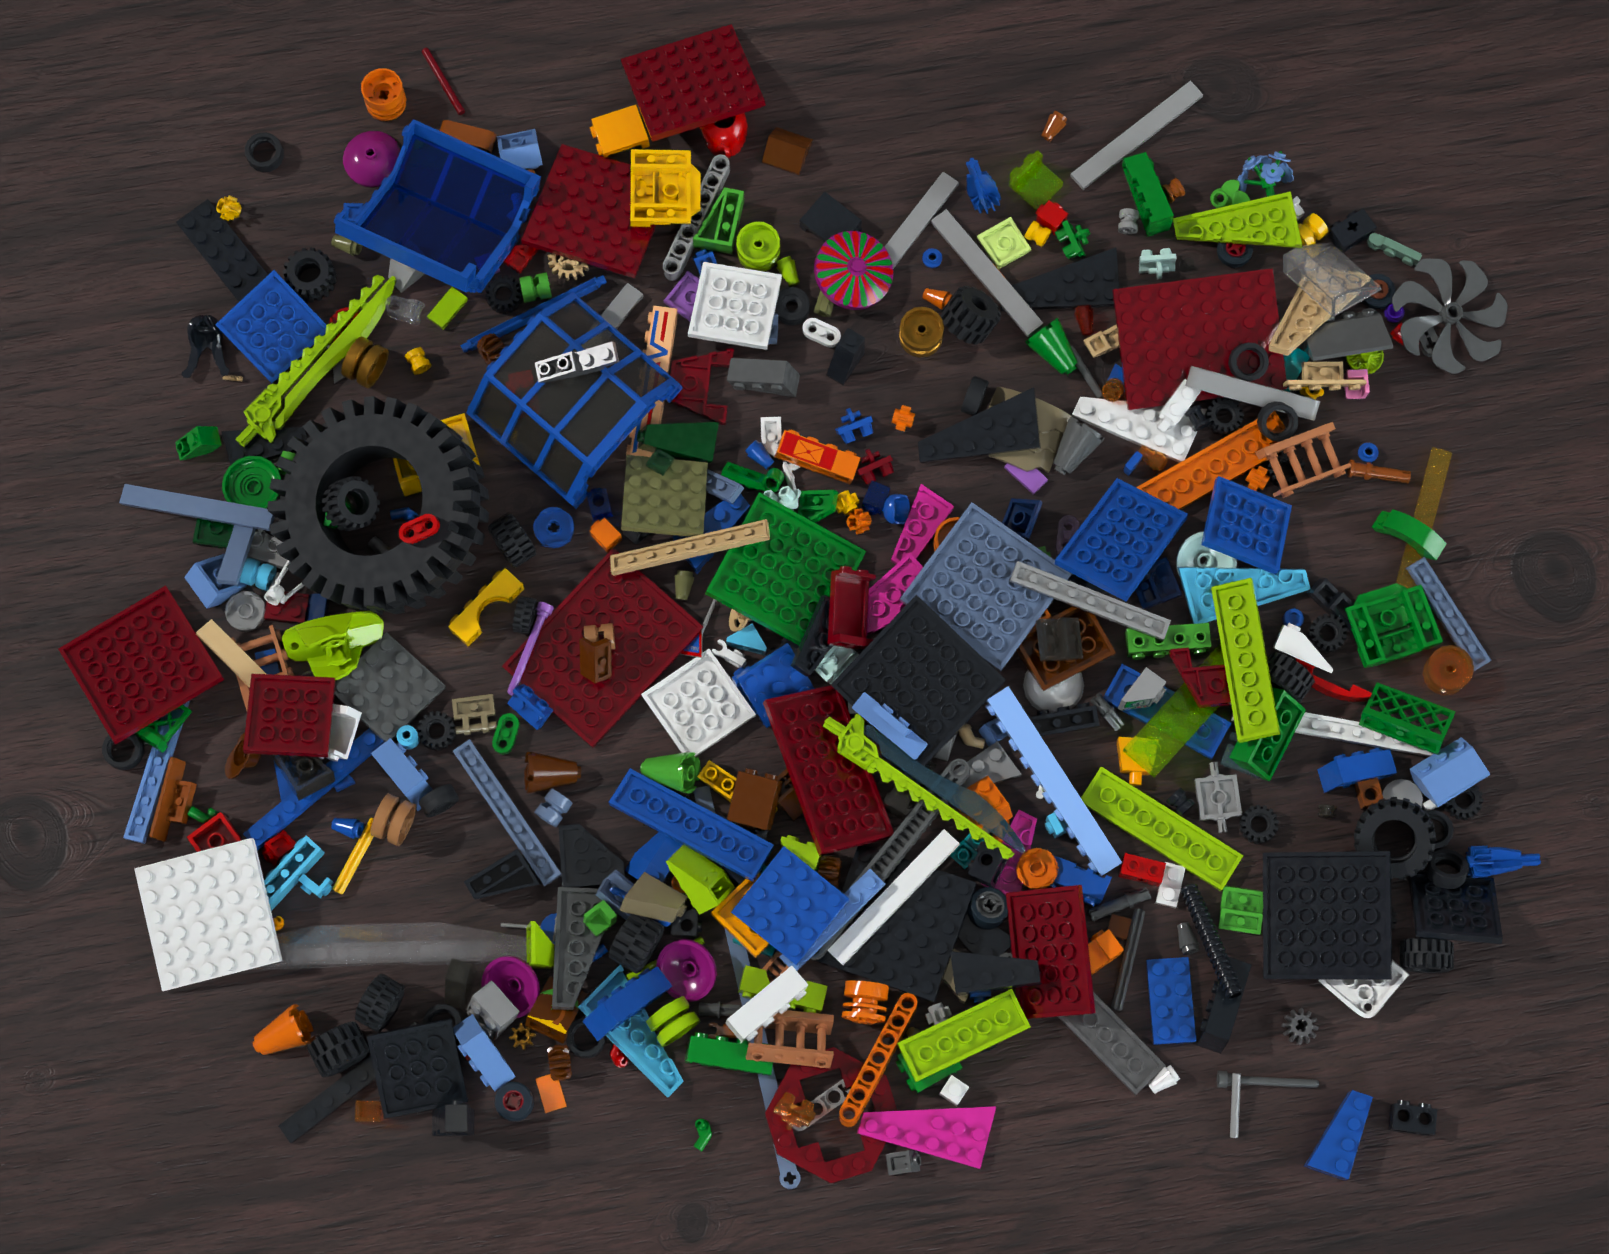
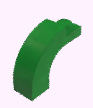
M1392 509L1391 512L1381 511L1372 525L1375 532L1392 535L1405 541L1421 557L1437 560L1447 544L1430 527L1414 517Z

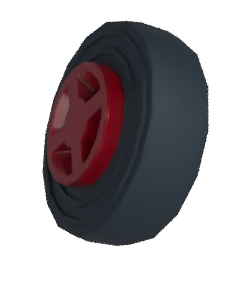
M1218 242V258L1228 267H1242L1252 257L1253 246L1250 244Z

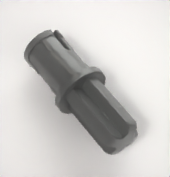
M1101 693L1096 694L1097 697L1094 696L1090 702L1096 705V708L1101 713V717L1105 718L1114 730H1120L1125 724L1124 721L1114 711V706H1110Z
M721 1001L718 1003L700 1002L699 1016H717L718 1018H721V1016H731L741 1008V1005L721 1004Z

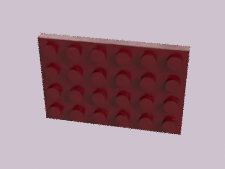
M1082 885L1006 893L1012 958L1037 960L1040 967L1042 984L1016 988V997L1026 1018L1095 1013Z

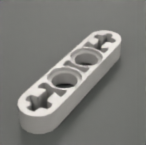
M843 1079L796 1111L790 1118L792 1128L796 1131H803L842 1104L846 1097H844L843 1091L838 1086L842 1084V1088L845 1087ZM831 1091L839 1092V1102L832 1103L829 1101L828 1095ZM814 1103L822 1105L823 1112L820 1115H814L811 1112V1106ZM807 1109L808 1114L814 1120L810 1122L809 1118L803 1121V1127L800 1125L795 1126V1116L803 1117L806 1115L803 1110Z

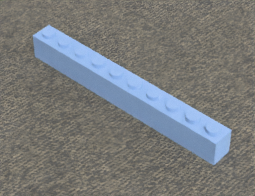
M1009 686L987 700L986 709L991 716L995 715L999 720L997 726L1003 734L1006 732L1010 737V740H1008L1010 746L1014 751L1018 750L1022 757L1019 759L1025 769L1029 767L1033 775H1031V778L1036 786L1041 785L1045 791L1042 793L1048 804L1052 802L1056 808L1053 812H1055L1060 822L1063 820L1067 825L1065 831L1071 839L1075 838L1079 845L1076 848L1082 857L1086 855L1089 859V868L1095 871L1094 874L1098 873L1099 876H1103L1121 864L1122 861Z

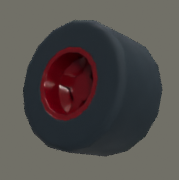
M509 1082L498 1089L494 1104L497 1112L503 1118L509 1121H520L531 1113L534 1107V1098L527 1086L519 1082Z

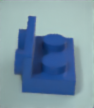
M522 684L514 688V695L507 704L536 730L541 729L554 710L549 707L545 700L540 699L529 686Z

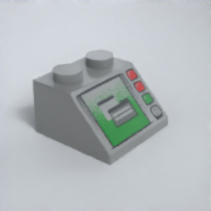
M1146 667L1122 698L1118 709L1122 711L1150 707L1153 702L1157 704L1166 691L1164 688L1166 681Z

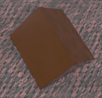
M775 127L768 137L762 163L800 175L813 139Z

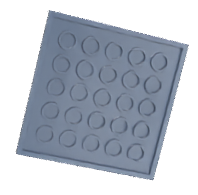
M971 502L907 588L900 601L907 605L915 595H918L992 667L1001 672L1054 600V598L1010 582L1016 562H1022L1066 580L1071 577L1072 573L1055 565L1054 559Z

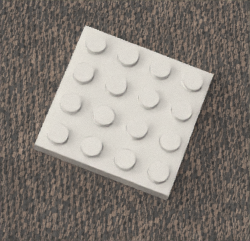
M703 262L688 337L767 350L782 275Z
M710 649L703 652V658H694L641 694L680 752L696 753L695 757L756 716Z

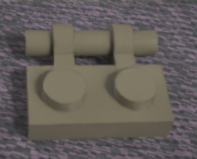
M493 694L452 699L454 720L463 721V726H455L456 735H471L472 732L479 731L487 733L497 728L496 721L488 722V716H496ZM481 718V723L470 724L469 719Z

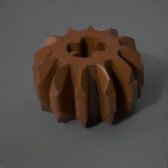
M494 333L481 337L477 344L482 359L488 365L500 357V352L505 347L501 339Z
M822 856L819 862L818 874L838 889L842 862L840 858L834 856Z
M559 1044L549 1047L547 1052L552 1080L563 1081L571 1078L572 1070L568 1046Z

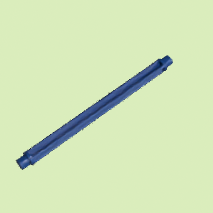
M604 275L598 278L594 277L467 340L466 343L460 346L464 353L470 350L473 351L477 349V344L481 337L494 333L500 338L526 325L532 316H536L539 312L572 292L581 298L599 289L607 281Z

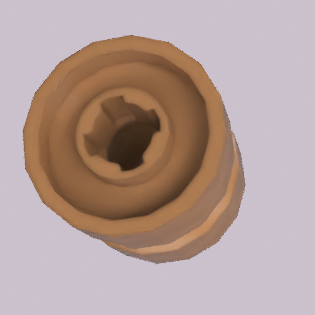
M613 623L601 624L599 628L596 625L584 626L585 639L594 643L599 641V635L602 634L604 638L611 641V650L616 649Z

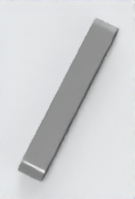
M717 155L712 159L701 182L700 200L703 198L709 199L707 203L700 202L701 209L695 214L700 215L701 219L693 220L691 217V224H681L663 262L664 276L670 281L680 278L694 249L693 237L698 233L703 221L711 212L729 176L730 163L725 155ZM724 164L726 167L718 169L717 165ZM711 181H716L717 185L710 186L708 185V183ZM691 232L693 236L685 237L684 234ZM679 249L685 250L681 255L675 253ZM671 266L677 268L674 272H669L667 269Z
M1191 366L1185 386L1261 407L1274 401L1283 402L1292 407L1298 417L1315 421L1321 402L1313 398Z

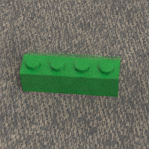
M1272 687L1280 734L1242 743L1237 741L1229 757L1241 768L1269 782L1306 711L1285 690Z

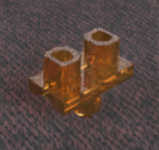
M785 1092L775 1105L773 1113L782 1116L781 1120L787 1122V1130H791L793 1125L799 1128L802 1125L808 1127L816 1115L813 1112V1102L803 1100L801 1105L797 1106L793 1104L795 1096Z

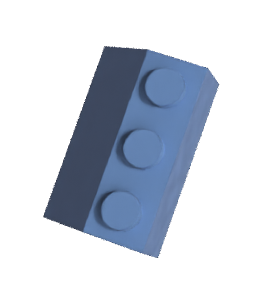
M1462 737L1441 749L1438 755L1433 754L1410 768L1414 784L1437 807L1490 775L1474 748Z

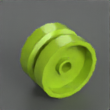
M752 222L740 230L736 243L737 256L740 263L746 269L763 272L775 266L780 258V238L777 231L765 222Z
M684 996L666 1004L646 1021L651 1031L662 1029L656 1037L662 1047L676 1041L701 1022L695 1012L684 1014L690 1007Z

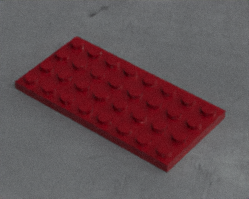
M830 685L766 699L763 705L818 854L823 855L890 838L894 831L872 773H868L867 770L862 769L837 752L838 736L822 727L829 716L845 727L849 724L851 717L843 696Z

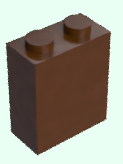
M746 768L745 771H738L727 820L764 830H771L783 781L778 780L777 775L765 773V776L758 775V770Z

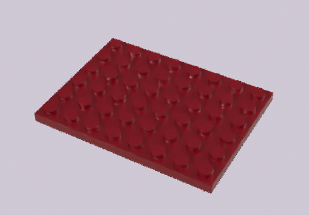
M1273 268L1112 290L1127 410L1165 405L1184 379L1187 380L1191 366L1235 377L1230 372L1228 365L1229 356L1238 345L1248 342L1262 346L1269 358L1266 373L1259 379L1250 382L1280 390L1288 389L1283 387V383L1287 381L1283 354L1269 351V344L1280 324ZM1245 350L1239 354L1237 366L1245 374L1254 373L1260 366V358L1256 352ZM1201 391L1195 401L1222 398L1224 396Z
M614 548L552 612L551 616L549 615L544 621L519 682L521 685L524 684L532 688L540 699L545 700L549 704V707L554 710L553 713L592 748L596 746L642 696L641 694L647 691L704 628L641 571L636 570L613 576L611 573L610 555L619 554ZM613 623L616 649L611 650L612 677L594 683L580 674L579 639L584 637V626L596 625L599 628L601 624ZM600 634L599 640L604 639V635ZM528 639L502 665V668L512 677Z

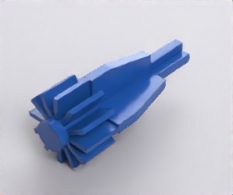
M970 158V161L966 162L970 173L967 174V193L974 210L978 209L981 214L983 209H985L986 214H988L989 208L995 211L994 205L1000 206L999 200H1001V196L996 182L987 171H981L978 160Z
M1471 846L1468 847L1469 852H1466L1467 856L1465 858L1469 865L1468 875H1471V878L1488 877L1515 871L1523 866H1538L1541 864L1540 854H1521L1520 850L1503 847Z

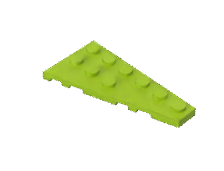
M1291 191L1173 218L1177 240L1303 248Z

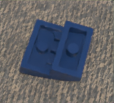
M1167 557L1156 561L1150 569V579L1141 582L1135 589L1143 609L1183 595Z

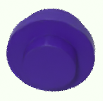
M1392 303L1384 310L1385 318L1392 323L1401 321L1405 313L1403 307L1398 312H1395Z

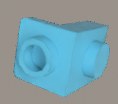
M1055 812L1046 817L1045 827L1049 834H1053L1054 838L1067 833L1065 831L1067 825L1063 820L1061 822L1058 820Z
M305 874L298 879L302 883L301 889L309 895L313 892L319 898L327 896L333 888L331 885L334 883L327 877L318 886Z

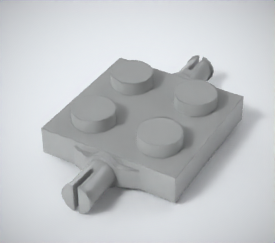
M1211 762L1209 763L1211 775L1194 780L1200 821H1217L1219 833L1228 832L1226 820L1242 816L1237 775L1219 774L1218 762H1214V764Z

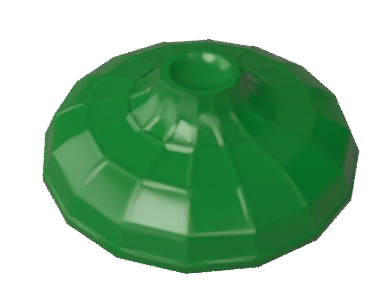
M247 456L238 459L228 467L223 476L222 491L225 500L231 503L267 509L268 501H276L279 495L270 489L272 478L281 480L279 470L271 461L261 456Z

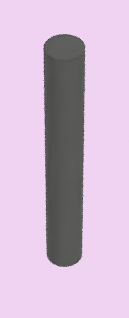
M1072 345L1071 348L1078 362L1076 363L1077 368L1095 396L1101 399L1104 397V393Z

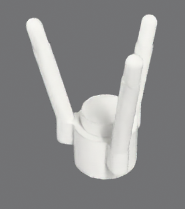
M287 560L282 571L276 573L269 590L264 595L265 600L274 606H277L279 603L285 604L288 598L305 586L301 582L289 593L284 594L285 589L279 584L288 569L286 566L291 563L289 560Z

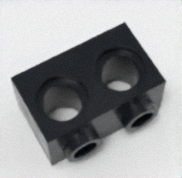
M694 907L691 910H686L681 918L677 916L674 920L671 930L672 937L697 938L698 933H702V921L698 920L699 913ZM685 921H690L693 924L690 931H683L681 929V925Z
M1397 1100V1103L1392 1104L1390 1108L1389 1130L1433 1136L1436 1132L1437 1109L1431 1108V1104L1419 1103L1418 1106H1412L1409 1101ZM1400 1110L1407 1114L1405 1122L1400 1121L1398 1118ZM1421 1113L1428 1116L1429 1121L1427 1125L1419 1121Z

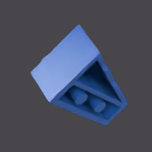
M1054 856L1059 867L1058 875L1048 888L1082 885L1084 903L1091 907L1100 905L1112 877L1106 875L1103 878L1094 874L1095 871L1088 868L1085 870L1076 866V863Z

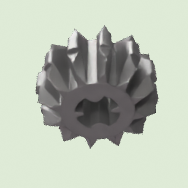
M1303 1008L1298 1010V1014L1295 1010H1291V1016L1286 1015L1284 1017L1289 1023L1282 1024L1283 1028H1288L1283 1034L1284 1036L1292 1035L1289 1038V1042H1293L1297 1038V1045L1302 1044V1039L1308 1044L1310 1042L1309 1037H1316L1313 1031L1319 1029L1318 1026L1312 1025V1023L1317 1021V1018L1315 1017L1310 1020L1311 1012L1308 1011L1304 1015ZM1298 1021H1299V1024L1303 1023L1304 1026H1305V1027L1302 1029L1303 1032H1301V1029H1300V1030H1297V1029H1296V1026L1298 1025Z

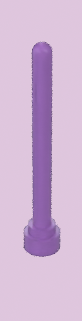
M538 602L536 607V615L538 616L507 690L509 695H514L513 690L519 685L544 620L549 615L551 616L554 607L547 603Z

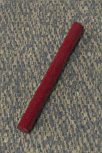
M424 48L421 52L458 115L464 114L463 106L430 50Z

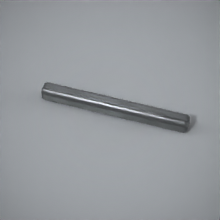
M1135 908L1111 1004V1009L1116 1011L1123 1009L1145 916V911Z

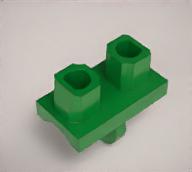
M1068 220L1062 222L1063 227L1059 228L1055 234L1059 242L1067 239L1071 242V244L1062 248L1065 256L1068 259L1077 255L1080 258L1084 257L1086 254L1079 240L1082 241L1083 245L1088 243L1086 237L1091 234L1089 229H1082L1081 225H1077L1075 227L1076 233Z

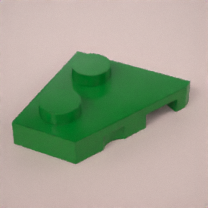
M801 491L798 514L816 523L836 512L838 491Z

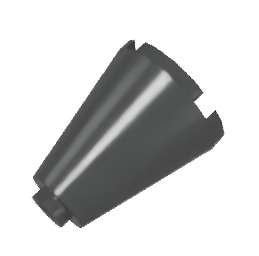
M1070 417L1053 462L1056 465L1054 469L1063 475L1066 472L1071 474L1105 439L1086 424H1079L1078 420Z

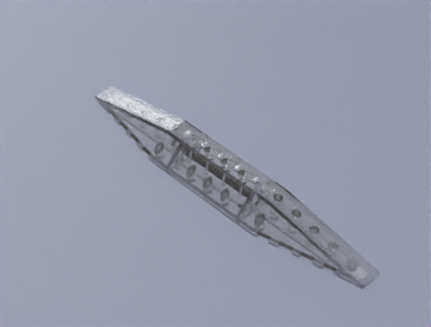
M441 922L314 925L277 934L283 961L253 969L400 964L490 963L502 956H515L527 962L526 937Z

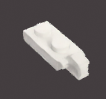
M1186 379L1181 382L1160 411L1159 417L1162 420L1156 428L1161 432H1165L1169 425L1174 427L1178 424L1201 392V390L1185 386Z

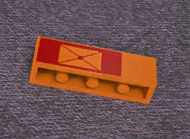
M784 430L774 456L847 484H851L860 461V457L852 451L846 450L844 452L838 450V447L833 444L825 445L819 443L818 439L800 436V433L794 430Z

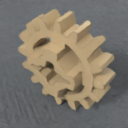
M553 253L548 255V260L550 261L548 263L549 268H553V274L558 273L559 279L566 276V281H569L570 277L577 280L578 274L582 277L584 276L583 270L589 271V266L581 262L579 264L578 261H570L563 256L556 262L558 255Z

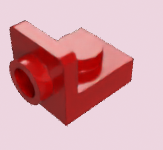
M282 830L264 844L262 850L263 857L267 862L272 863L276 867L280 859L294 849L296 842Z

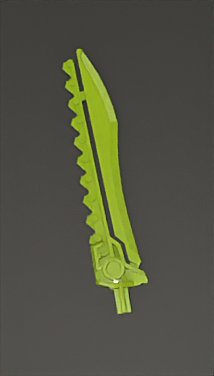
M374 276L372 287L362 288L360 299L351 300L349 302V310L338 313L337 323L326 325L325 335H318L314 338V347L303 349L301 360L291 361L290 372L284 371L280 373L278 384L268 385L267 389L243 411L247 418L248 426L235 439L241 446L245 447L257 434L272 443L276 437L275 430H282L286 421L309 392L346 356L352 344L359 337L368 338L388 305L396 283L394 276L390 277L375 296L367 302L385 280L383 276ZM360 309H362L360 313L353 319V321L346 327V329L339 335V337L317 360V362L310 368V370L303 376V378L288 393V395L285 397V407L283 409V396L291 389V387L298 381V379L305 373V371L312 365V363L319 357V355L327 348V346L334 340V338L341 332V330L348 324V322L356 315V313Z

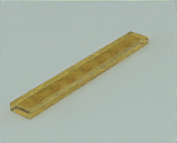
M1432 447L1413 516L1431 529L1434 524L1452 452ZM1406 543L1396 583L1406 588H1411L1417 585L1406 568L1423 557L1408 543Z

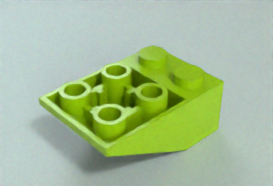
M682 845L666 861L669 870L674 874L681 889L685 891L692 906L699 915L718 906L735 888L722 868L685 845Z

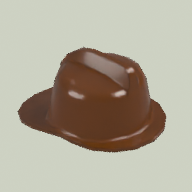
M245 733L240 736L236 746L227 758L225 774L228 779L237 777L243 768L255 767L261 757V754H247L243 752Z

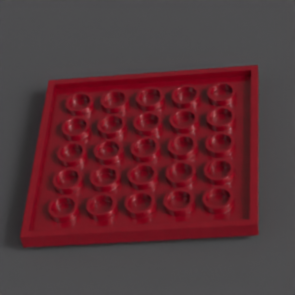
M732 24L621 59L623 69L652 142L766 106L764 97Z
M562 144L521 239V243L635 279L656 225H650V227L630 226V164L604 158V156Z
M167 586L160 588L58 648L115 745L224 680Z

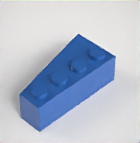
M741 493L733 504L723 500L705 513L703 534L739 526L744 521L750 510V505ZM677 535L672 537L673 541L688 538V536ZM714 553L688 558L686 561L695 573L698 574L707 561L709 562L714 556Z

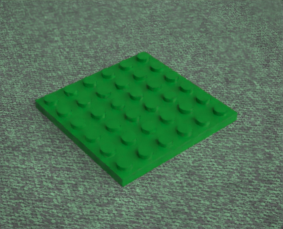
M759 492L742 525L767 519L770 540L728 549L705 594L791 642L800 645L820 597L827 595L830 598L831 571L839 570L841 566L852 567V570L856 571L866 551Z

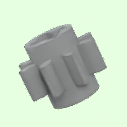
M942 1002L928 1007L929 1013L925 1014L929 1025L932 1023L936 1025L952 1016L949 1006L944 1007Z

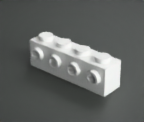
M790 966L731 1015L725 1024L741 1043L746 1039L751 1041L758 1035L757 1030L761 1026H764V1028L769 1026L775 1020L773 1016L778 1012L783 1014L791 1007L789 1005L794 999L798 1001L806 995L807 992L805 990L808 984L795 968Z

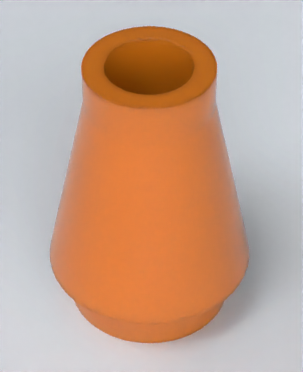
M926 288L922 298L942 310L953 295L949 291Z

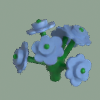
M1275 151L1274 154H1268V156L1249 157L1243 165L1242 175L1238 176L1240 190L1245 192L1247 184L1262 186V189L1266 190L1267 197L1275 195L1273 189L1276 186L1275 182L1282 180L1283 183L1294 180L1293 170L1285 163L1291 160L1285 158L1286 154L1282 153V151ZM1268 156L1276 159V162L1272 163V159L1268 158ZM1252 169L1255 171L1261 181L1248 180V170Z

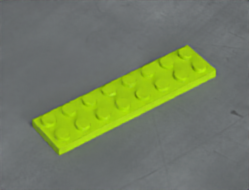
M1252 578L1213 586L1211 590L1237 740L1239 743L1279 735V723Z
M1100 767L1081 797L1087 808L1179 866L1184 867L1187 871L1219 891L1223 890L1244 856L1103 767Z

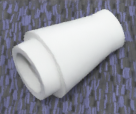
M1169 1065L1167 1068L1164 1067L1148 1085L1153 1093L1156 1094L1177 1084L1180 1077L1173 1067Z

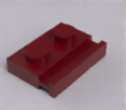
M295 593L287 599L285 604L279 603L277 606L266 602L264 619L296 624L305 622L310 595Z

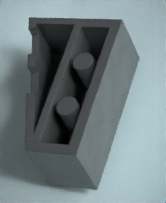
M731 358L727 381L736 390L742 391L746 389L796 397L800 374L788 361Z

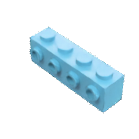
M308 836L299 839L294 845V849L289 854L287 853L283 856L280 864L265 877L264 883L271 911L299 882L298 879L303 874H306L325 854Z

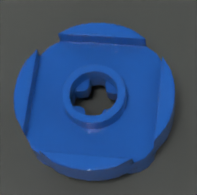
M549 507L539 513L540 515L534 521L533 530L542 546L559 548L572 540L574 522L566 511L558 507ZM552 523H555L556 526H560L559 529H557V532H552V530H548V528L551 527Z

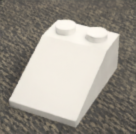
M1288 623L1287 626L1282 625L1273 648L1327 672H1333V668L1302 632H1299L1300 627Z

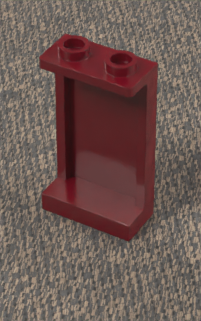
M841 566L839 570L831 571L828 626L829 645L864 650L873 641L872 639H867L866 636L869 582L875 580L876 575L869 574L868 570L854 571L852 567Z

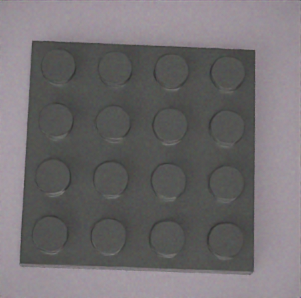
M386 632L381 639L359 658L356 669L352 670L349 675L335 681L334 696L344 706H349L362 712L360 720L379 738L387 742L389 738L394 740L397 737V731L402 726L409 725L446 689V686Z

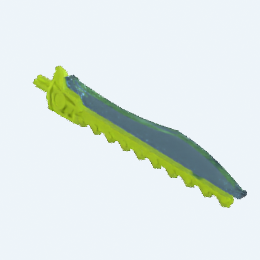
M856 714L855 718L851 719L846 727L830 716L825 720L822 727L838 736L837 752L851 762L867 770L868 773L874 774V772L878 771L882 782L889 783L894 781L897 791L904 792L908 790L912 801L919 802L924 800L927 810L934 812V810L938 809L942 820L949 821L954 819L957 830L964 831V829L968 828L972 839H984L987 849L994 850V848L998 847L1003 859L1013 857L1014 853L989 835L990 832L1020 853H1025L1024 845L1011 826L985 799L976 792L962 787L921 765L876 731L874 727L864 725V719L859 714ZM864 734H867V736L870 739H872L880 746L882 756H884L886 759H888L896 766L904 770L913 778L921 782L923 785L931 789L933 792H935L940 797L948 801L950 804L958 808L967 816L975 820L977 823L982 825L983 828H979L977 825H975L967 818L959 814L957 811H955L950 806L942 802L933 794L925 790L923 787L915 783L906 775H904L896 768L888 764L886 761L881 759L878 755L877 746L872 741H870L866 736H864Z

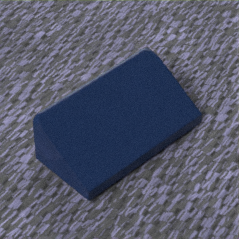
M309 594L305 622L327 616L329 599L320 596L321 594Z

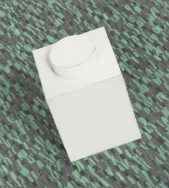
M951 1075L939 1095L957 1107L969 1086Z

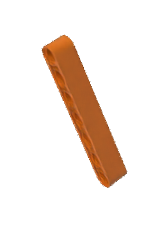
M904 993L897 1001L840 1108L839 1118L842 1125L852 1127L856 1125L898 1047L897 1043L903 1038L917 1011L918 1002L915 995ZM906 1001H909L913 1003L914 1006L912 1008L907 1009L904 1008L902 1004ZM899 1019L904 1024L901 1027H896L892 1022ZM889 1037L894 1040V1043L886 1045L883 1043V1040ZM882 1056L884 1061L878 1064L873 1061V1058ZM866 1074H871L875 1079L872 1082H866L863 1077ZM860 1092L864 1094L865 1098L860 1101L855 1100L853 1097L855 1093ZM851 1111L855 1116L852 1119H846L843 1114Z

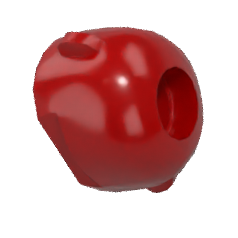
M742 113L699 128L702 131L708 150L713 155H725L727 158H731L738 154L744 146L748 125L746 115ZM721 122H728L732 124L728 128L717 127V125Z

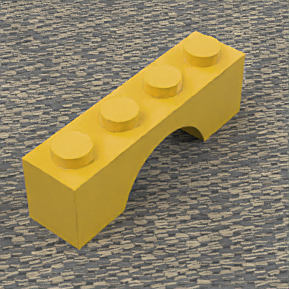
M506 568L495 573L492 577L493 581L488 586L484 585L479 590L478 596L465 604L464 611L460 615L456 614L449 622L450 625L448 627L450 631L467 647L482 633L479 625L482 610L488 604L495 601L512 603L525 589L523 584Z

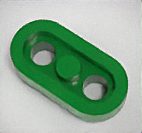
M504 714L498 721L492 741V746L498 754L505 755L513 749L520 727L519 720L514 714ZM508 722L513 723V726L511 728L506 727V724ZM503 741L507 742V746H506V747H504V748H501V747H500V743H501V742H503Z

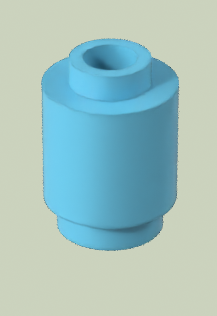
M405 725L397 731V740L405 749L417 747L420 738L414 727Z

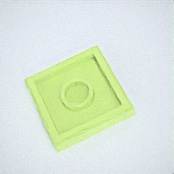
M1011 217L977 235V240L998 270L1031 252V247Z

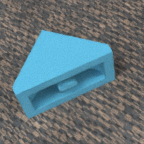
M753 623L727 637L726 644L729 647L764 656L767 652V647Z

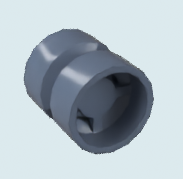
M551 788L544 797L545 803H540L534 813L548 824L557 828L563 819L562 813H567L573 803Z

